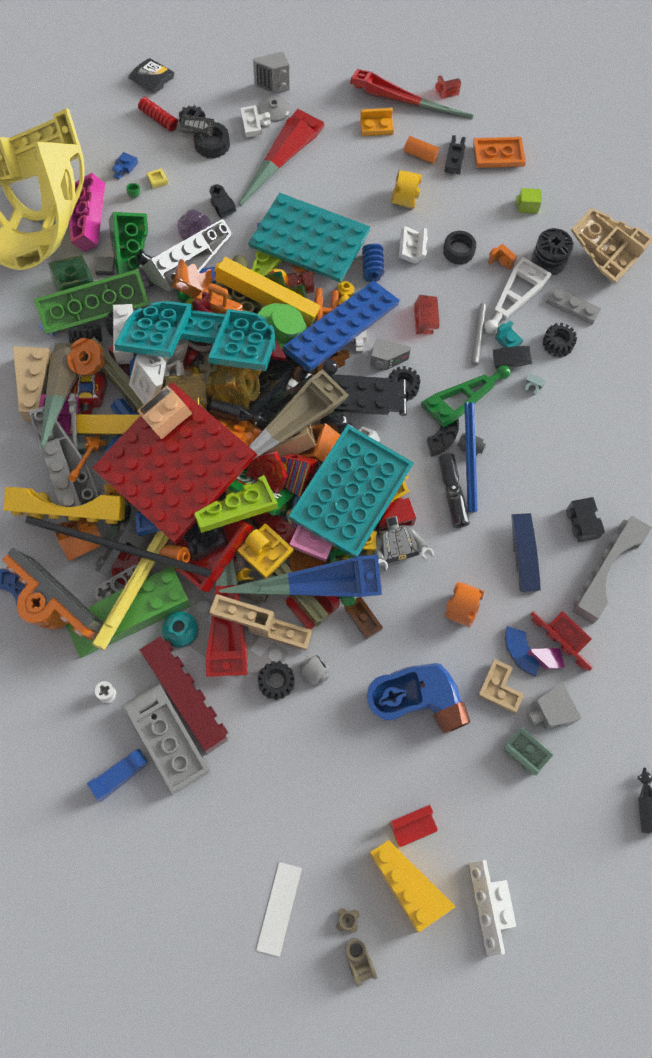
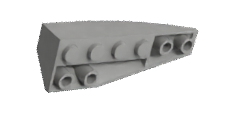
M222 219L152 258L142 266V269L152 283L172 291L175 289L171 285L180 259L185 261L187 267L195 264L198 272H200L232 233Z
M45 406L29 411L39 444L41 443ZM56 420L44 449L41 447L60 506H81L93 501L99 495L86 462L74 482L68 479L72 470L81 461L82 456Z

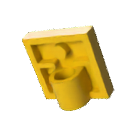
M265 523L259 530H254L237 551L266 579L294 552V549Z

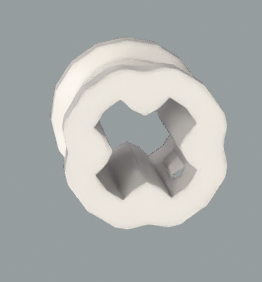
M106 681L97 684L95 695L102 703L110 704L116 699L117 692L112 684ZM105 689L109 693L107 696H105L103 693Z

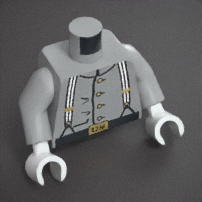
M397 516L385 518L388 529L379 531V535L376 537V550L373 551V555L378 554L379 566L384 567L385 572L388 569V563L418 556L420 552H422L423 561H427L425 554H430L432 558L434 557L433 550L428 548L422 536L415 529L407 525L399 526Z

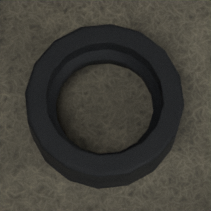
M459 230L447 235L443 247L445 258L454 264H465L472 260L476 251L475 238L470 233ZM455 242H461L469 247V251L458 253L450 245Z

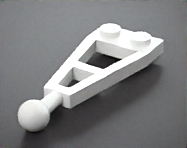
M522 257L514 267L494 311L495 317L484 324V330L489 334L495 333L498 329L499 321L502 318L505 320L537 294L552 274ZM517 275L535 285L523 297L510 290ZM506 298L515 303L507 311L502 308Z

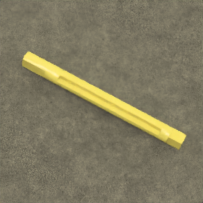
M157 531L146 551L159 554L160 549L166 545L169 538L162 531ZM145 558L140 560L92 642L93 646L105 651L154 566L155 561Z

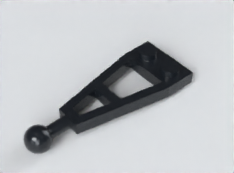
M328 360L324 363L323 370L328 375H333L337 372L338 365L334 360ZM311 374L259 412L267 422L257 426L264 430L275 419L276 415L273 412L292 400L313 375Z

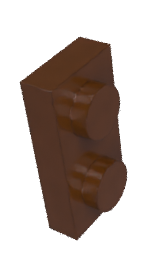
M362 597L356 598L352 606H344L345 611L366 640L383 629Z

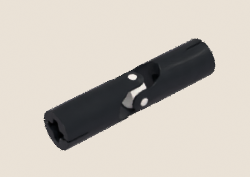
M446 453L439 456L438 460L443 482L446 485V497L454 528H461V525L463 528L470 524L462 487L460 484L458 486L459 473L455 455L453 453ZM459 494H461V497L458 499L450 498V496L457 497Z

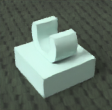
M529 373L526 379L529 383L526 384L525 390H528L529 386L534 385L536 387L534 394H537L539 386L543 388L546 380Z

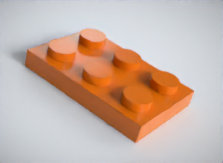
M521 137L473 139L476 168L525 166L526 160Z

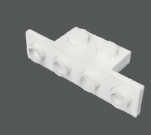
M486 860L469 863L487 956L505 954L500 930L516 927L507 880L491 883Z

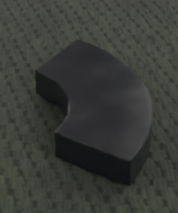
M459 419L444 428L440 425L439 431L427 438L431 457L443 453L454 443L459 430Z

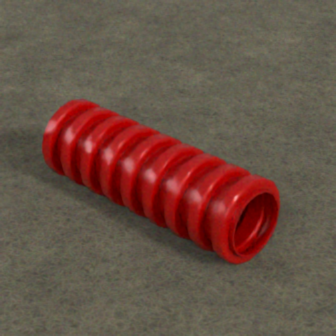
M147 97L140 99L138 103L140 111L169 132L177 128V118L170 115V113L163 110V108Z

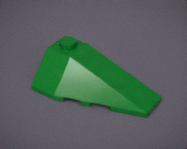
M112 212L109 218V229L117 275L139 269L140 265L135 264V257L140 250H144L148 234L147 214Z

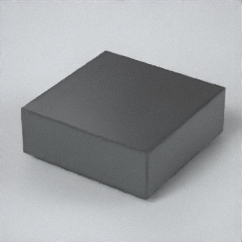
M97 257L95 273L98 275H113L114 257Z

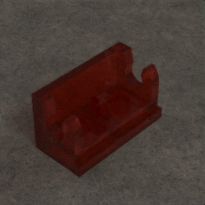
M419 295L414 303L416 334H434L432 329H439L437 297Z

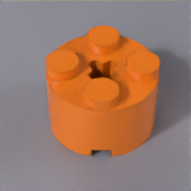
M457 581L453 590V598H450L446 605L445 617L470 628L480 608L479 600L483 599L484 591Z

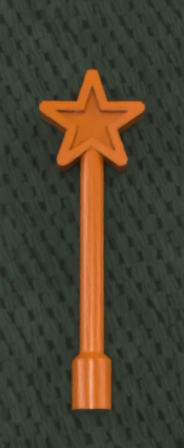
M99 434L94 438L86 436L87 443L85 444V449L88 450L77 467L68 476L70 481L74 482L80 474L79 471L93 449L98 452L99 447L106 446V441L100 440Z

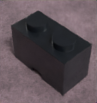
M594 497L571 501L567 507L566 514L568 519H571L573 525L572 532L577 537L578 542L598 539L605 532L601 518H597L595 514L598 509Z

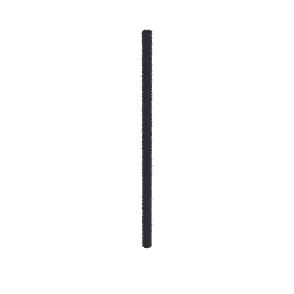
M27 516L25 520L30 525L198 575L210 577L211 570L35 517Z

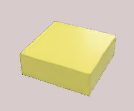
M162 168L146 173L152 189L168 184Z

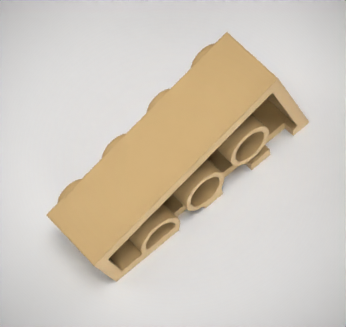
M13 346L19 412L24 422H32L29 411L39 408L41 394L46 395L51 351L49 348Z

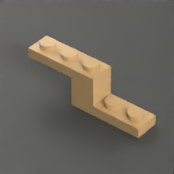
M216 594L209 612L212 616L249 627V633L305 651H307L313 630L275 619L273 611Z

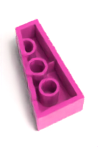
M93 173L84 177L81 194L69 220L71 243L83 252L98 246L105 183ZM79 180L75 182V192L79 185Z

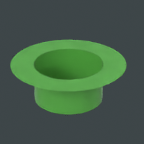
M269 304L258 313V315L266 319V323L269 326H273L275 340L282 350L285 344L307 329L299 310L288 304Z

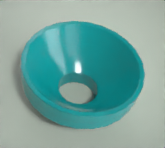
M174 612L163 622V637L173 647L183 648L189 646L198 636L197 621L187 612ZM179 621L183 622L185 625L183 631L175 632L173 625Z

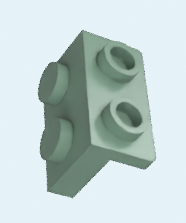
M522 726L504 745L505 753L511 759L520 761L522 763L521 767L527 773H533L536 776L554 755Z

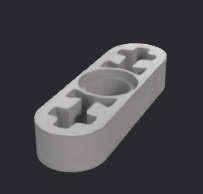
M137 565L131 566L98 585L93 592L94 598L98 602L105 599V597H100L102 589L109 590L112 588L113 591L107 592L105 594L106 597L114 594V591L115 593L119 591L116 587V581L120 578L125 580L126 586L129 581L126 575L131 577Z

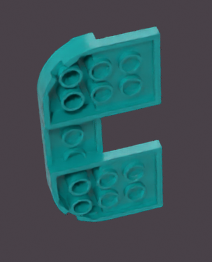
M163 301L150 303V306L143 310L141 307L135 310L126 320L114 344L116 351L171 358L179 339L213 344L208 356L210 364L266 371L271 354L275 352V331L272 325L269 326L266 323L264 317L252 312L227 309L226 314L192 310V304Z

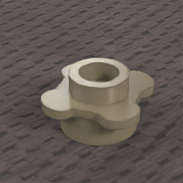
M345 908L339 909V922L336 924V928L339 931L349 930L351 933H355L358 930L356 924L359 912L357 910L346 911Z

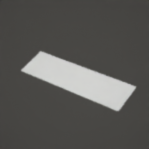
M279 862L256 951L280 957L302 868Z

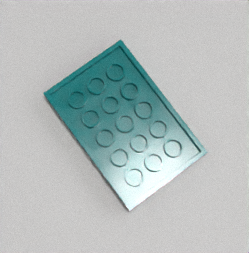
M279 192L248 242V245L252 249L341 283L370 233V226Z
M347 424L289 514L288 519L350 556L358 557L414 462Z

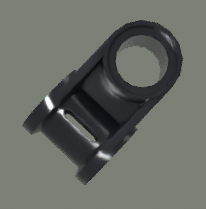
M219 184L211 186L209 190L211 195L210 202L218 216L222 219L235 213L236 206L224 187Z

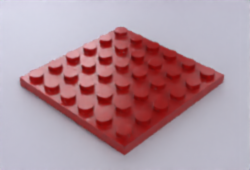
M171 382L168 386L183 401L192 414L163 439L140 416L92 469L177 544L197 522L194 513L215 502L257 456V453L177 385Z

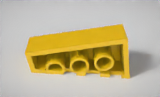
M389 840L369 853V856L416 932H421L456 907Z

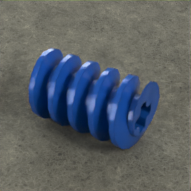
M377 243L367 244L362 248L363 278L367 282H377L384 275L383 246Z

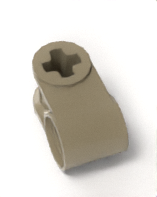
M357 938L348 940L345 944V953L356 987L371 978L374 980L378 979L364 943ZM353 943H358L361 946V952L357 956H352L349 952L350 946Z

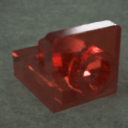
M441 75L438 76L435 89L441 99L459 95L461 87L459 78L444 81Z

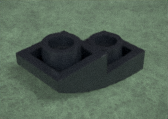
M530 346L505 347L493 350L495 368L501 365L519 367L532 364Z

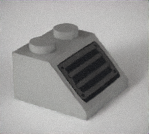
M283 51L253 58L254 85L274 94L290 90L289 63Z

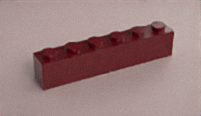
M160 636L139 649L205 753L208 755L227 742V729L223 723L218 725L214 719L217 717V714L211 706L207 708L203 702L206 698L200 689L195 690L192 685L195 683L189 672L185 674L182 670L184 664L179 656L174 657L171 653L174 649L169 641H163Z

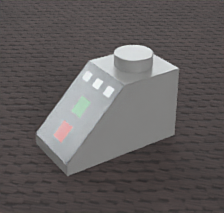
M377 338L371 355L370 365L378 369L388 370L409 360L411 347Z

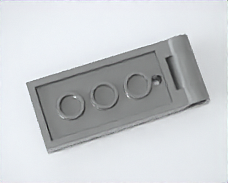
M160 683L123 704L124 709L173 795L210 773Z

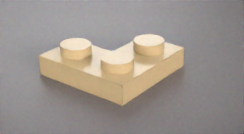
M494 659L478 697L516 714L524 694L506 686L513 667Z

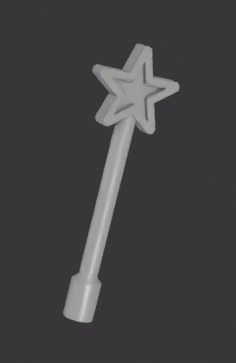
M71 393L68 402L70 405L69 413H71L72 443L77 449V401L75 393Z

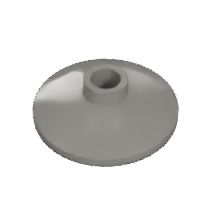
M270 96L260 102L259 114L269 113L271 122L282 121L289 115L290 105L282 97Z

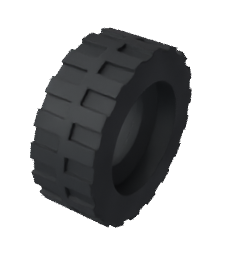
M212 121L209 122L212 127L206 131L196 128L193 138L198 154L214 159L228 152L230 139L228 129L224 125ZM216 136L220 138V141L215 144H207L204 142V138Z

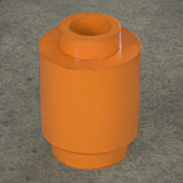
M166 545L159 552L160 555L188 563L190 560V553L186 547Z

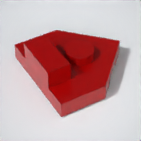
M277 451L260 455L252 460L246 473L247 476L256 481L264 475L271 490L278 494L282 491L287 479V473Z

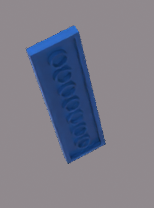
M372 281L285 344L282 351L310 373L398 306L400 300L377 282Z

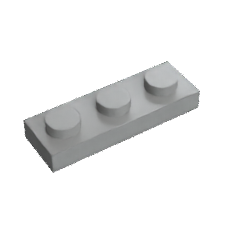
M555 286L546 301L547 304L593 325L601 308Z

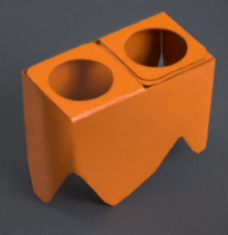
M180 259L171 287L196 299L203 289L208 290V285L212 284L211 269L200 274L195 264L187 267L185 261Z

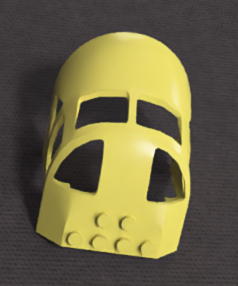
M69 109L59 111L53 114L54 119L10 138L0 137V185L8 201L13 206V212L9 221L0 211V264L7 268L26 270L38 266L59 248L67 230L70 217L81 194L84 182L83 155ZM78 158L80 179L75 192V180L70 162ZM37 176L41 193L40 211H33L25 207L15 196L10 185L14 182ZM21 218L34 221L44 220L41 231L25 233L18 231L17 228Z

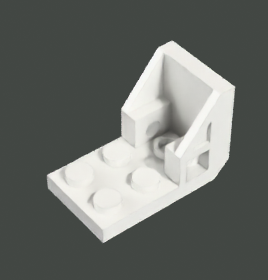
M179 339L171 358L144 354L136 355L129 386L143 404H146L161 391L166 365L178 360L183 363L189 344L187 340Z

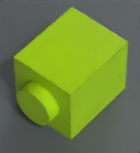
M521 188L520 194L516 196L515 205H518V212L538 214L541 205V189Z

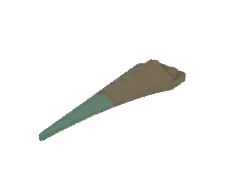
M55 343L53 353L50 356L40 443L42 449L45 448L64 402L79 376L68 365L67 356L68 354L70 355L72 350L70 348L72 344ZM85 353V358H83V361H87L89 355Z

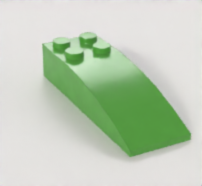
M139 269L34 299L46 334L107 317L110 311H113V305L132 304L133 309L150 304Z
M172 566L146 578L108 645L164 620L174 612L183 611L191 607ZM123 589L97 602L88 609L105 622ZM70 623L66 624L80 658L99 650V648L92 645L93 638L89 640L85 636L80 637L72 630L73 626Z

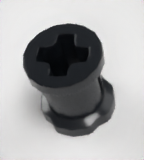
M140 250L135 257V264L144 266L156 256L151 257L145 254V251Z

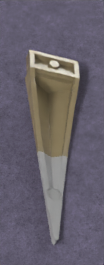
M323 369L306 382L275 419L249 445L257 453L254 459L333 412L336 407L347 400L349 395Z

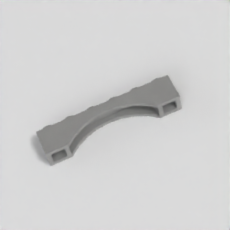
M631 516L627 521L625 519L622 521L618 528L621 530L619 535L615 534L609 543L612 545L610 550L606 549L601 556L603 560L601 565L597 564L593 569L592 574H594L592 580L588 579L583 586L585 592L583 595L579 594L573 603L576 605L573 612L592 624L599 619L608 604L606 580L612 563L628 551L638 549L652 529L651 526L634 516Z

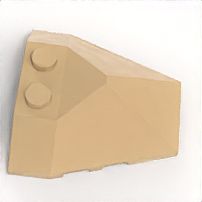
M591 208L575 224L571 232L600 272L616 283L651 244L652 237L638 227L632 228L625 225L626 222L615 221L611 219L610 215Z

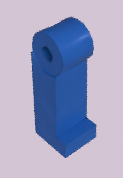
M137 749L99 777L93 778L86 784L96 799L102 802L141 771L149 762L142 751Z

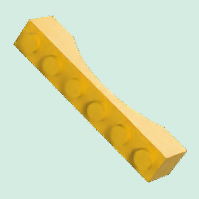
M5 487L4 511H11V515H23V512L30 513L31 517H42V514H49L48 518L61 519V516H67V520L77 521L80 520V517L86 518L87 522H98L99 519H106L105 523L118 524L119 520L125 519L126 499L123 496L100 495L84 505L65 507L47 501L32 488Z

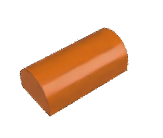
M408 137L404 152L432 164L438 158V147L415 137Z

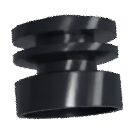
M546 229L538 237L531 262L552 275L559 274L565 268L573 250L574 243L572 237L562 229Z

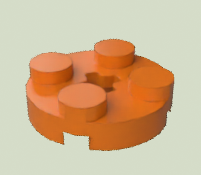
M81 338L70 347L72 350L70 355L68 354L67 361L73 372L86 377L94 375L100 368L104 367V352L96 341ZM85 353L89 355L87 361H83V358H85Z

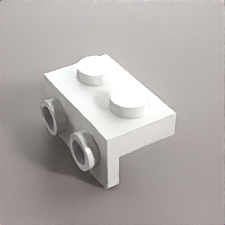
M406 226L401 229L399 258L415 265L425 258L427 253L426 242L428 240L426 228H423L420 232Z

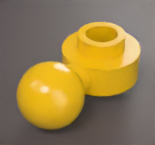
M342 281L337 286L340 297L339 305L353 296L354 286L350 282Z

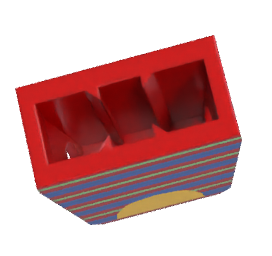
M290 453L281 458L287 473V479L283 487L301 497L314 477L318 460Z

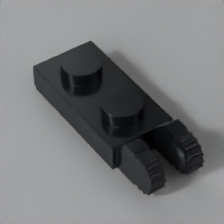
M452 135L444 172L460 175L466 137H462L460 144H456V135Z

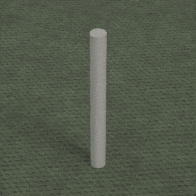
M484 303L479 305L471 362L473 366H477L479 363L486 304Z

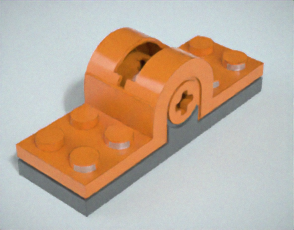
M12 547L7 553L8 555L2 560L8 565L6 568L14 575L18 574L20 576L19 581L26 586L19 594L17 600V611L20 617L26 622L48 630L63 629L66 624L70 623L73 626L72 630L80 637L85 636L89 640L95 639L104 622L33 557Z

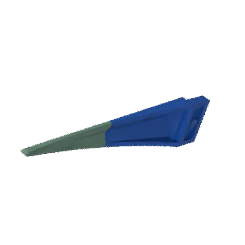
M378 554L353 557L220 589L219 592L346 597L382 595Z

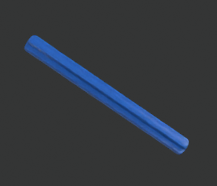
M467 402L464 404L467 511L475 513L478 511L475 404Z

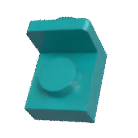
M512 321L501 324L497 329L495 339L504 348L520 346L523 342V339L512 329Z

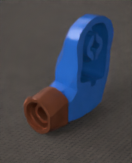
M440 663L405 667L393 673L375 678L368 687V705L375 715L384 720H395L407 713L420 712L428 708L434 713L432 716L443 734L457 730L471 722L456 683L450 673Z

